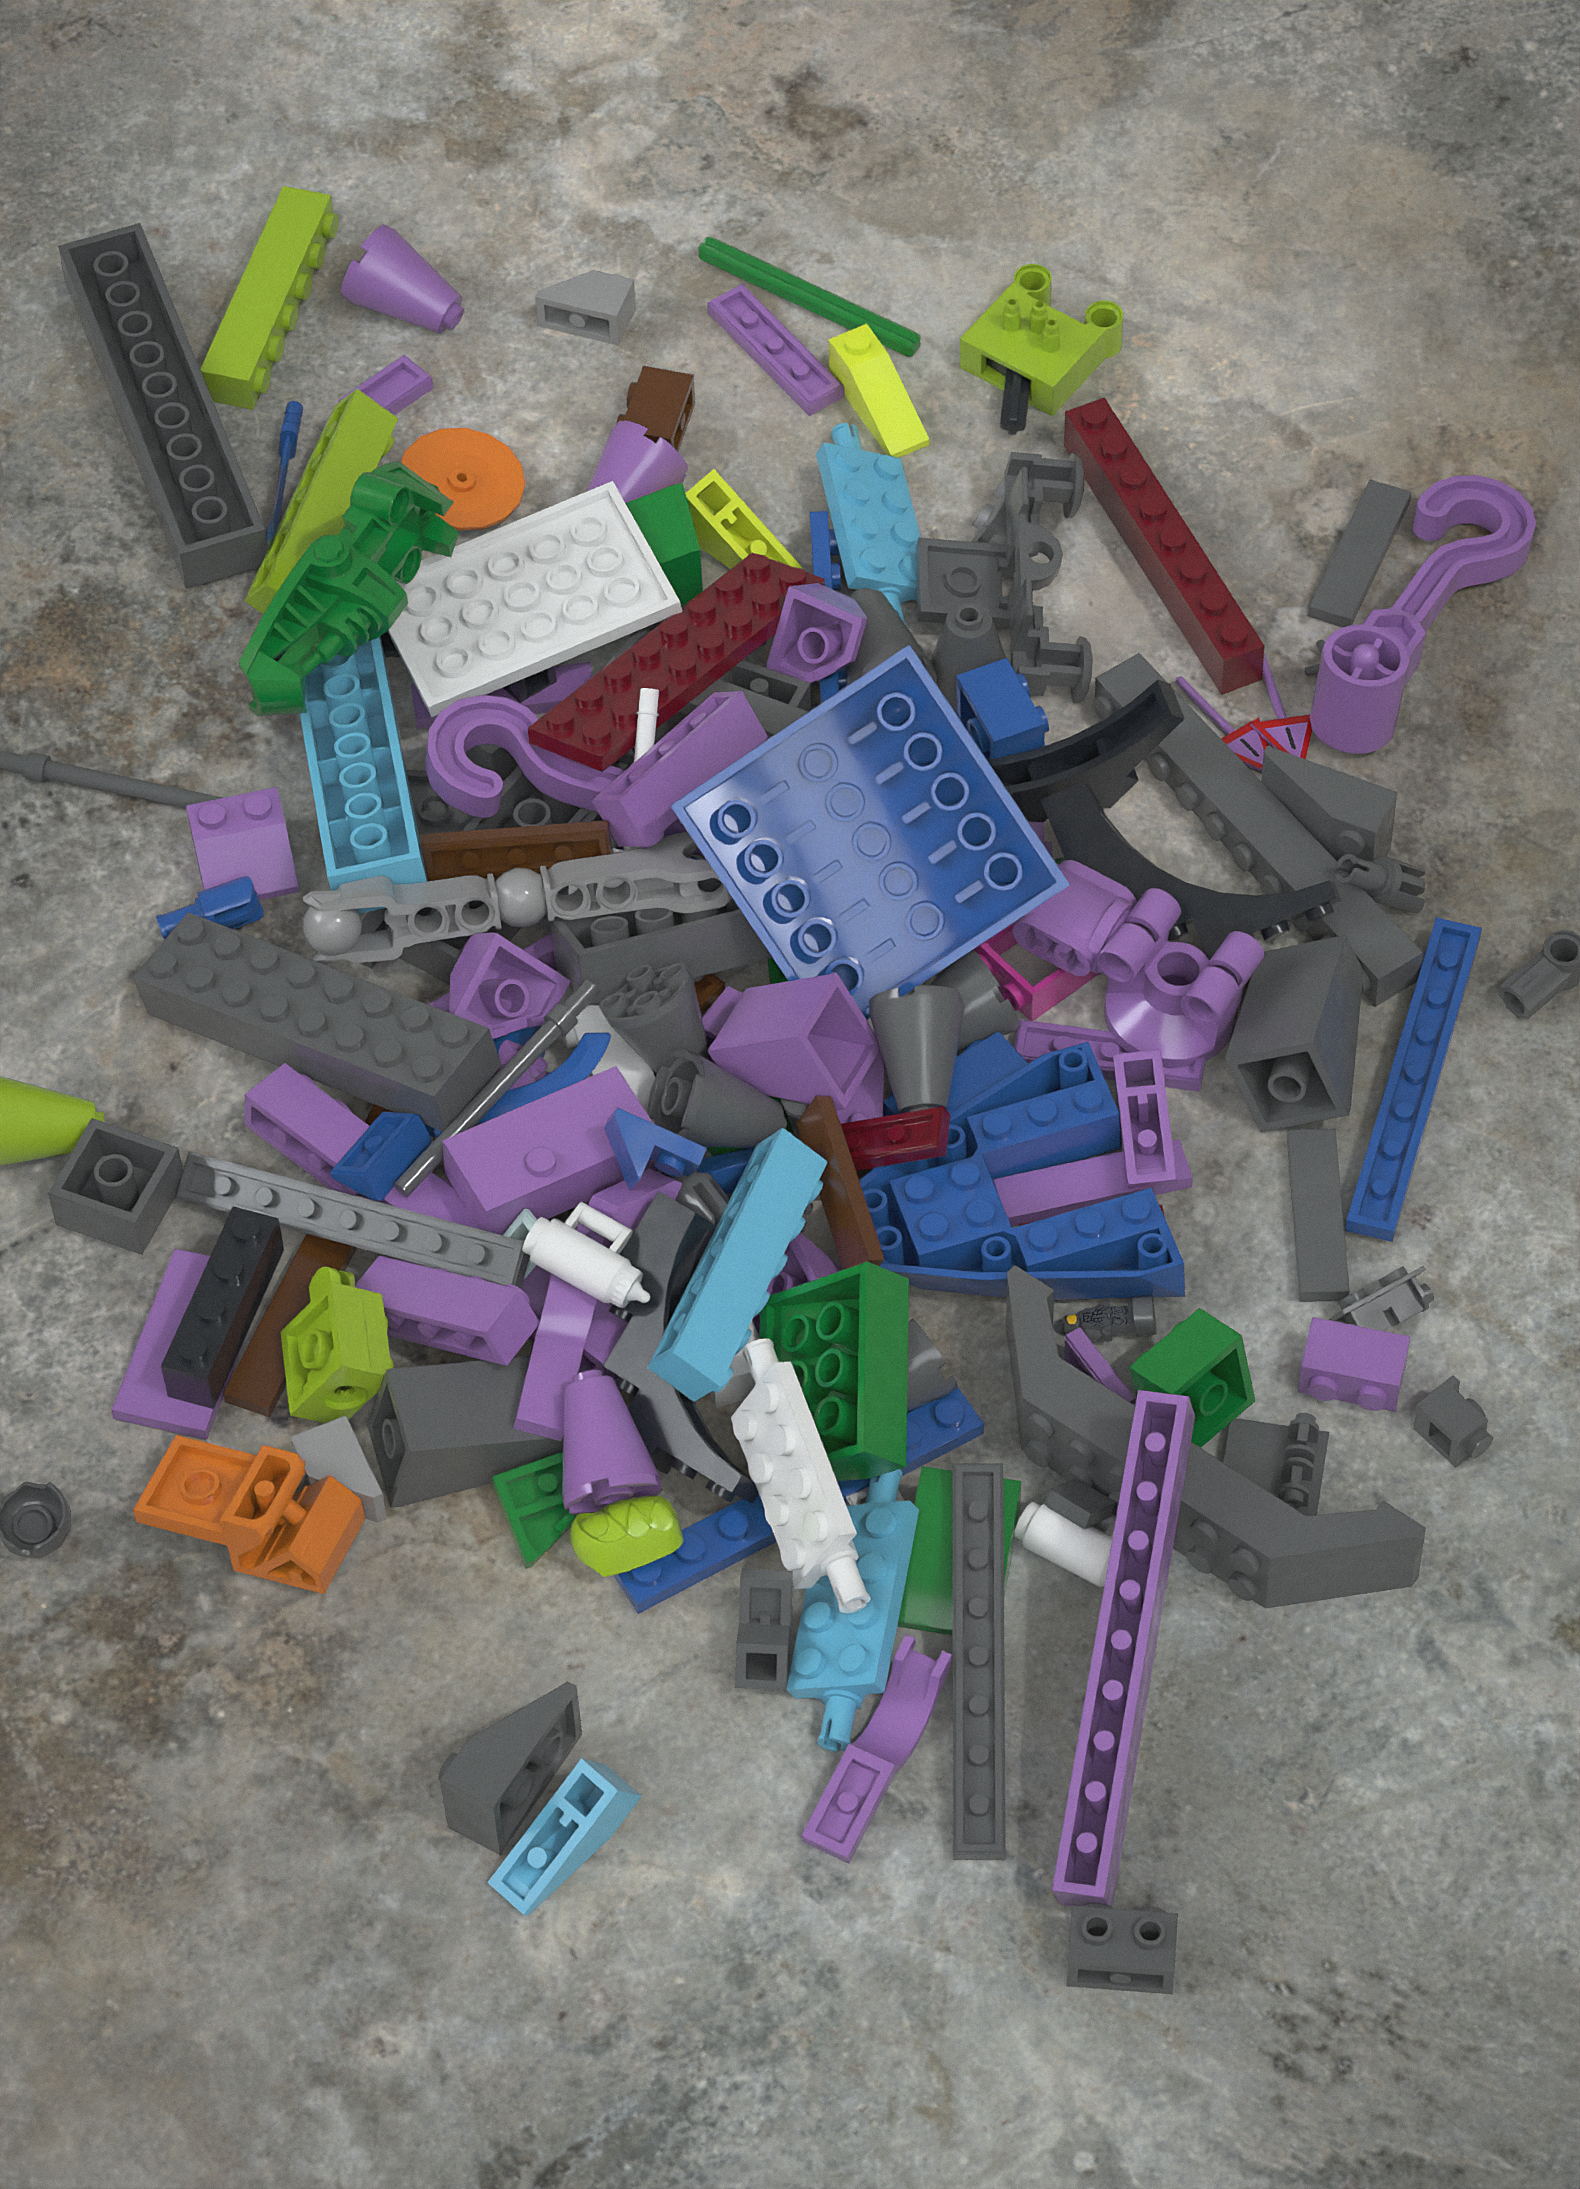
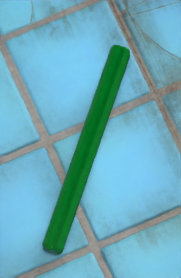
M707 236L699 245L698 257L701 260L849 330L867 324L883 346L898 353L912 357L920 348L921 336L919 333L712 236Z

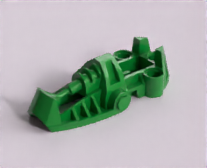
M398 461L389 462L377 467L370 473L364 472L358 477L351 491L350 506L342 516L344 527L338 535H325L311 543L275 594L238 662L239 668L249 682L253 701L248 704L249 709L256 716L307 713L305 677L321 663L327 665L336 655L352 656L357 652V646L379 638L392 627L409 604L407 593L396 581L408 584L414 579L421 564L422 551L451 558L459 531L438 515L444 517L454 502L442 494L438 486L426 482ZM286 650L278 662L274 660V658Z

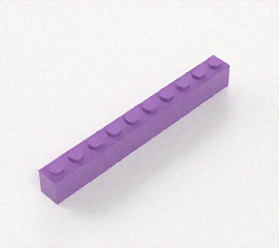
M286 1063L245 1094L244 1125L327 1188L369 1199L332 1179L330 1175L336 1164L370 1127L354 1115L345 1103L331 1098L319 1089L309 1076L299 1074ZM432 1172L408 1197L402 1195L394 1186L382 1201H376L478 1229L451 1183L446 1179H440ZM536 1265L530 1274L524 1278L521 1290L528 1295L530 1299L529 1305L538 1320H540L551 1273ZM597 1299L578 1373L600 1370L602 1371V1376L612 1377L616 1381L619 1375L603 1365L629 1323L609 1312L611 1306L608 1303H603ZM537 1328L528 1338L532 1342L534 1340Z
M1138 1390L1052 1886L1056 1899L1060 1905L1084 1906L1088 1903L1113 1906L1195 1420V1413L1189 1396Z

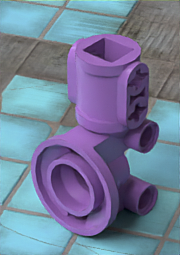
M1065 860L1060 865L1057 864L1070 885L1014 922L1012 932L1019 945L1030 953L1073 975L1085 976L1092 971L1097 975L1104 973L1109 977L1104 1003L1105 1021L1109 1031L1116 1037V1042L1128 1053L1161 1049L1163 1067H1188L1195 1064V1059L1205 1057V1061L1217 1055L1227 1045L1234 1032L1243 987L1264 958V950L1259 942L1249 934L1233 931L1228 934L1209 960L1200 949L1193 945L1167 941L1170 929L1181 915V908L1178 902L1167 892L1157 888H1150L1145 891L1137 902L1128 888L1079 862Z

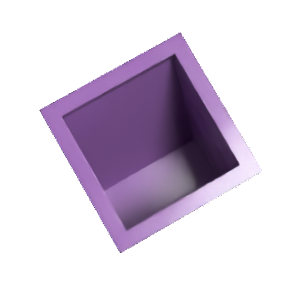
M837 973L747 988L708 1049V1053L717 1066L768 1096L810 1104L815 1096H831L836 1110L846 1108L880 1051L875 1032Z

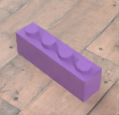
M742 691L714 692L591 801L603 821L608 820L610 833L618 846H639L642 849L651 847L664 837L665 833L663 831L674 821L679 820L670 805L763 743L768 736Z
M379 1255L355 1285L356 1288L382 1294L384 1312L388 1319L387 1336L504 1366L510 1363L539 1325V1320L529 1305L530 1299L528 1295L515 1285L507 1284L504 1286L485 1281L478 1276L467 1277L448 1272L446 1269H434L402 1259L397 1260Z

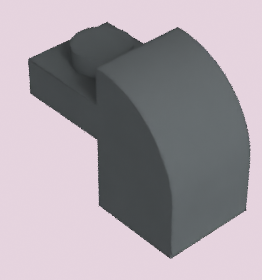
M742 1568L735 1688L786 1691L792 1639L793 1571Z

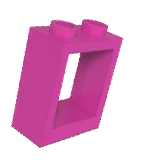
M1014 923L973 949L1000 985L998 989L1004 1000L1008 999L1014 1011L1019 1010L1030 1021L1036 1020L1097 976L1092 971L1085 976H1076L1059 968L1033 987L1000 956L1018 943L1012 932Z

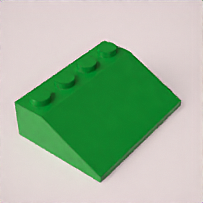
M864 1262L770 1295L766 1305L760 1311V1339L772 1340L779 1362L792 1363L837 1481L870 1479L906 1467L909 1278L869 1262Z

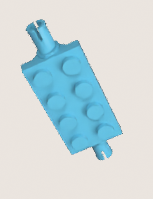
M840 423L830 433L834 444L823 442L816 453L847 585L848 588L856 590L869 588L881 591L905 623L901 608L902 603L909 600L917 601L916 545L918 538L921 537L901 458L863 451L858 427L852 424L849 429L848 423Z
M900 1469L870 1478L866 1502L861 1505L846 1506L857 1533L852 1539L859 1556L855 1563L865 1589L869 1593V1603H866L863 1609L853 1613L840 1612L839 1604L828 1576L821 1577L812 1588H806L786 1690L796 1699L816 1698L822 1700L826 1705L817 1744L828 1751L838 1752L840 1743V1749L845 1751L848 1744L851 1743L850 1737L856 1709H861L866 1694L885 1693L919 1509L910 1500L896 1501L899 1483L902 1479V1471Z

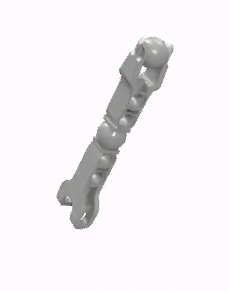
M684 832L662 838L655 845L644 849L562 861L554 864L547 870L546 866H540V874L528 868H514L504 872L495 882L493 874H487V879L469 875L414 884H393L390 878L383 875L344 883L335 891H311L303 896V901L311 907L306 911L303 918L302 931L309 945L317 950L312 959L313 961L324 965L342 959H347L352 963L395 960L402 955L403 947H409L414 944L475 935L476 933L486 932L492 926H495L496 930L502 929L501 921L512 927H528L538 923L546 913L549 922L555 921L554 917L556 916L565 920H574L651 908H665L673 912L694 913L725 906L732 897L723 883L713 892H705L698 887V881L709 878L720 879L707 860L691 859V854L698 849V846L690 834ZM610 880H624V883L619 887H605V884ZM566 886L578 888L569 895L558 893L561 888ZM472 900L484 902L483 905L476 909L463 907ZM386 907L384 919L390 927L385 930L361 935L363 921L357 909ZM425 907L437 909L434 914L429 916L416 914Z

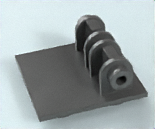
M1298 1413L1289 1426L1235 1418L1229 1424L1223 1463L1305 1516L1317 1515L1329 1432L1319 1430V1425L1315 1422L1316 1418L1309 1413Z

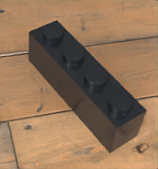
M232 1207L161 1364L168 1397L211 1409L215 1408L284 1252L279 1218Z

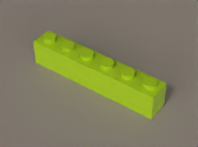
M288 186L282 187L200 369L213 402L254 410L260 394L267 392L274 362H280L282 359L285 345L284 339L288 331H293L296 327L299 305L302 300L308 299L315 269H321L325 259V246L329 238H335L338 230L339 217L338 214L333 212L331 195Z
M355 389L334 405L272 543L244 600L262 614L265 613L275 594L311 543L325 535L339 534L344 527L342 516L350 506L351 491L356 480L362 473H370L375 470L380 459L389 452L394 444L395 437L391 434L398 418L359 389Z

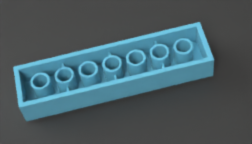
M379 637L368 641L364 645L357 646V652L350 657L336 655L327 665L321 663L305 677V696L308 712L301 713L300 718L327 878L331 891L337 890L344 883L383 875L390 878L393 884L428 882L381 638ZM386 907L361 908L357 910L360 914Z

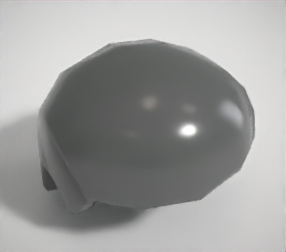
M23 1482L15 1491L5 1496L0 1504V1540L13 1554L27 1558L44 1557L60 1548L71 1531L70 1506L64 1495L51 1482L47 1484Z

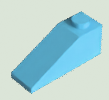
M581 1758L487 1883L523 1915L529 1916L612 1837L642 1796L606 1764Z

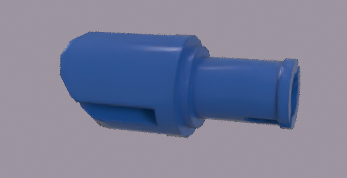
M243 876L197 892L198 897L194 898V904L156 916L160 931L165 940L188 912L230 929H236L263 918L264 910L259 902V897L249 876Z

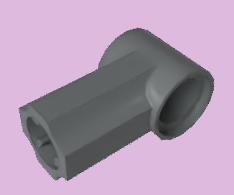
M1559 930L1551 933L1545 939L1543 949L1500 985L1499 996L1503 999L1509 1011L1518 1018L1525 1017L1529 1019L1560 991L1570 990L1579 984L1580 935L1568 930ZM1563 958L1569 960L1570 962H1560L1556 959Z

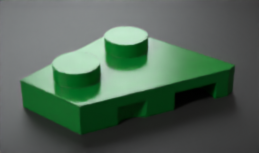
M563 1452L492 1476L491 1484L525 1569L533 1567L571 1528V1524L577 1516L570 1514L569 1508L565 1510L562 1501Z

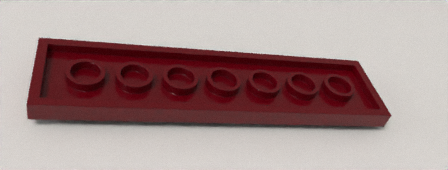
M752 552L682 607L683 612L671 615L528 727L529 743L603 772L635 746L638 721L636 712L639 710L641 688L659 690L657 708L659 716L656 719L657 729L776 633L789 586L815 583L825 586V579L805 572L800 568H794L769 559L767 556Z

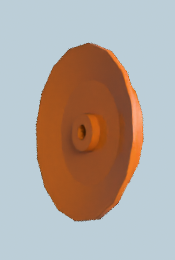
M465 427L441 428L419 437L404 452L401 463L426 482L438 486L439 491L454 502L444 517L438 516L458 531L481 530L505 521L519 507L526 485L522 464L507 445L490 434Z

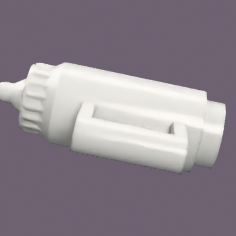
M580 1202L565 1223L555 1218L549 1221L544 1217H540L530 1229L524 1241L522 1251L530 1255V1261L599 1301L612 1303L619 1308H624L630 1301L638 1300L641 1303H647L650 1300V1294L643 1290L640 1284L643 1273L633 1267L628 1259L619 1255L633 1233V1230ZM580 1223L612 1241L613 1244L610 1248H607L578 1232L575 1228Z
M1031 1502L1019 1518L1014 1537L1023 1541L1025 1549L1098 1587H1104L1116 1516L1112 1514L1110 1518L1082 1529L1049 1509L1045 1503L1039 1505Z

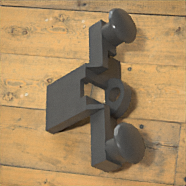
M1011 452L1004 472L1007 545L918 538L916 545L917 621L944 624L949 611L959 604L976 603L984 606L990 612L996 628L1010 629L1011 666L1016 674L1022 673L1026 678L1030 695L1044 696L1047 685L1070 687L1073 703H1080L1085 699L1089 691L1092 678L1093 655L1091 644L1082 636L1078 637L1076 644L1049 642V627H1044L1043 606L1033 605L1032 591L1040 590L1053 582L1058 575L1063 557L1060 542L1052 532L1039 524V513L1043 502L1063 503L1065 519L1072 518L1077 514L1084 492L1085 472L1083 461L1076 453H1071L1068 460L1042 458V454ZM1042 553L1048 557L1050 562L1037 563L1031 557ZM1015 573L1016 576L1009 597L1002 596V577L1013 578Z

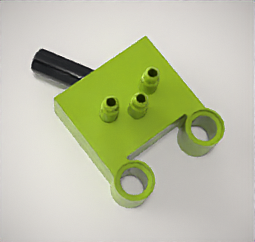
M1026 264L1018 268L1014 273V281L960 338V368L1003 390L1000 427L1003 430H1007L1010 435H1016L1017 431L1025 429L1028 404L1053 416L1106 358L1115 356L1122 348L1123 310L1115 302L1108 300L1093 302L1085 311V324L1052 308V275L1046 267L1039 264Z

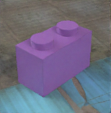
M1312 1317L1301 1364L1298 1392L1310 1394L1318 1400L1330 1401L1334 1399L1359 1404L1367 1410L1379 1411L1384 1409L1396 1412L1407 1364L1410 1336Z

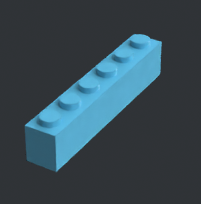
M781 1128L757 1144L647 1367L693 1402L712 1391L714 1393L720 1392L729 1382L733 1374V1368L730 1367L734 1356L749 1341L752 1331L748 1327L753 1317L764 1308L770 1297V1293L766 1291L771 1279L775 1278L785 1266L788 1256L784 1252L789 1242L796 1238L805 1224L806 1220L802 1217L805 1208L818 1196L823 1187V1182L819 1179L828 1161L784 1128Z

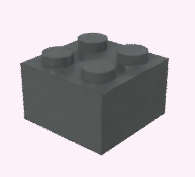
M92 1118L48 1192L56 1225L143 1255L176 1197L183 1173L179 1148Z

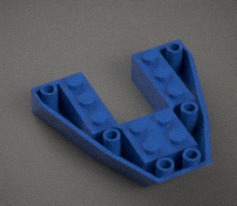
M1089 1041L1041 1055L949 1112L951 1116L946 1156L876 1167L859 1180L885 1258L879 1267L909 1278V1284L917 1288L1006 1298L1007 1272L1016 1265L1054 1290V1299L1133 1298L1150 1295L1153 1297H1185L1184 1261L1152 1188L1012 1228L993 1183V1179L1071 1163L1121 1148L1120 1113Z

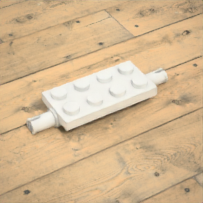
M763 1338L752 1341L746 1346L747 1349L743 1350V1356L748 1363L756 1385L731 1416L734 1435L741 1444L749 1466V1475L752 1481L755 1482L763 1503L766 1520L772 1527L781 1551L782 1563L788 1571H793L794 1589L812 1588L821 1577L828 1576L837 1598L840 1612L853 1613L859 1611L866 1606V1603H869L870 1596L865 1589L855 1563L859 1556L852 1539L857 1533L791 1362L778 1361L772 1340Z

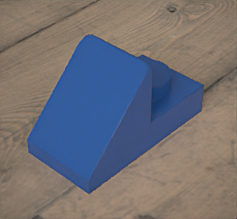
M618 1107L607 1119L604 1126L625 1182L630 1190L641 1179L649 1159L655 1161L656 1168L668 1175L681 1177L683 1174L690 1176L700 1166L707 1149Z

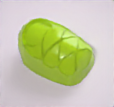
M647 1495L617 1500L611 1504L609 1503L597 1512L577 1515L571 1524L570 1542L579 1560L598 1572L602 1577L630 1571L671 1554L683 1544L684 1538L677 1514L670 1501L661 1496Z

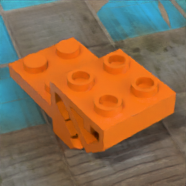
M176 1435L133 1509L137 1523L226 1545L234 1571L321 1594L326 1593L366 1518L362 1500L331 1475L309 1486L305 1485L302 1490L295 1493L306 1473L304 1468L305 1460L297 1453L262 1445L258 1454L254 1455Z

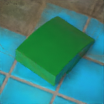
M922 1466L914 1504L919 1509L897 1627L953 1635L952 1470ZM1003 1478L1004 1598L1013 1555L1014 1532L1021 1503V1481Z

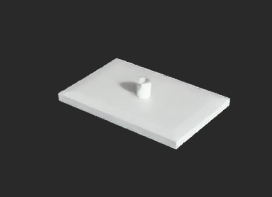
M611 481L455 546L451 558L436 554L422 560L417 574L410 583L403 584L396 581L407 593L409 604L388 630V633L430 716L434 717L460 699L486 695L683 611L676 593L617 487Z

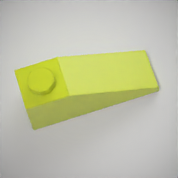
M865 324L828 339L829 372L844 386V396L886 455L900 458L930 445V439L888 352L869 326Z
M715 469L710 471L685 493L699 547L729 569H732L752 552L767 556L769 559L791 567L803 569Z

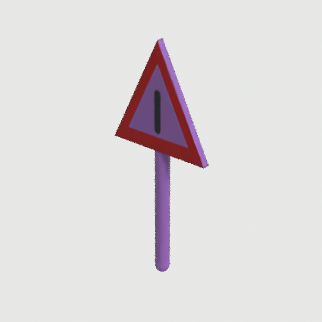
M1264 653L1262 675L1277 719L1254 722L1250 726L1273 748L1306 759L1312 734L1310 714L1286 717Z
M1177 677L1176 684L1227 734L1221 738L1223 742L1246 766L1262 772L1263 754L1268 743L1250 726L1251 723L1261 722L1260 718L1258 717L1235 730L1183 677Z

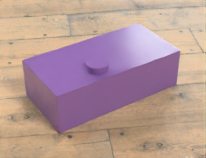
M615 1066L442 1140L445 1175L478 1229L503 1235L524 1208L529 1209L537 1220L540 1217L549 1219L578 1206L580 1202L586 1203L590 1201L594 1194L625 1180L604 1129L607 1119L617 1107L651 1123L653 1122L618 1067ZM649 1159L645 1170L650 1168L654 1171H659L652 1164V1160Z

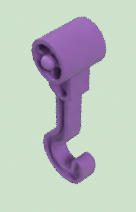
M1479 475L1453 476L1438 481L1420 496L1412 526L1413 532L1417 537L1427 541H1435L1441 539L1452 526L1465 523L1482 526L1492 534L1461 539L1442 545L1426 559L1391 608L1372 610L1362 625H1349L1337 629L1326 639L1322 650L1310 712L1312 730L1320 741L1333 749L1355 754L1369 753L1381 749L1392 740L1396 729L1404 686L1420 665L1426 631L1450 597L1458 589L1493 582L1511 576L1526 563L1531 549L1536 521L1533 508L1520 492L1501 481Z
M479 695L460 699L442 710L429 728L425 771L431 788L448 805L476 817L487 818L498 812L503 787L502 779L496 772L475 765L466 756V752L477 745L493 744L506 749L514 757L525 777L540 792L561 802L595 812L598 811L591 800L625 770L609 766L601 772L530 744L528 727L536 722L538 718L529 708L505 697ZM677 820L663 831L665 833L663 838L688 831L681 821ZM699 848L692 853L704 857Z

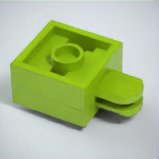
M322 1267L317 1270L309 1285L311 1302L281 1331V1341L290 1415L327 1423L345 1415L349 1420L380 1390L386 1369H393V1360L389 1352L387 1336L388 1319L384 1312L382 1294L356 1288L354 1274L351 1272H338L335 1268Z

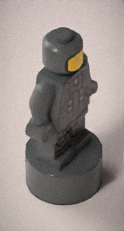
M1152 1295L1133 1297L1132 1302L1128 1303V1305L1110 1307V1301L1104 1300L1096 1307L1081 1310L1080 1318L1077 1314L1065 1315L1063 1321H1060L1061 1330H1064L1066 1334L1080 1327L1091 1340L1103 1338L1105 1341L1110 1342L1113 1340L1112 1333L1136 1332L1137 1337L1157 1334Z

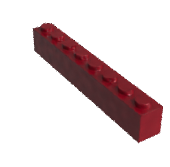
M1105 397L1065 411L1064 447L1069 455L1076 453L1082 459L1085 481L1221 695L1261 681L1265 645Z

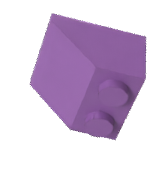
M277 787L186 806L204 890L243 876H249L254 884L259 900L299 892Z

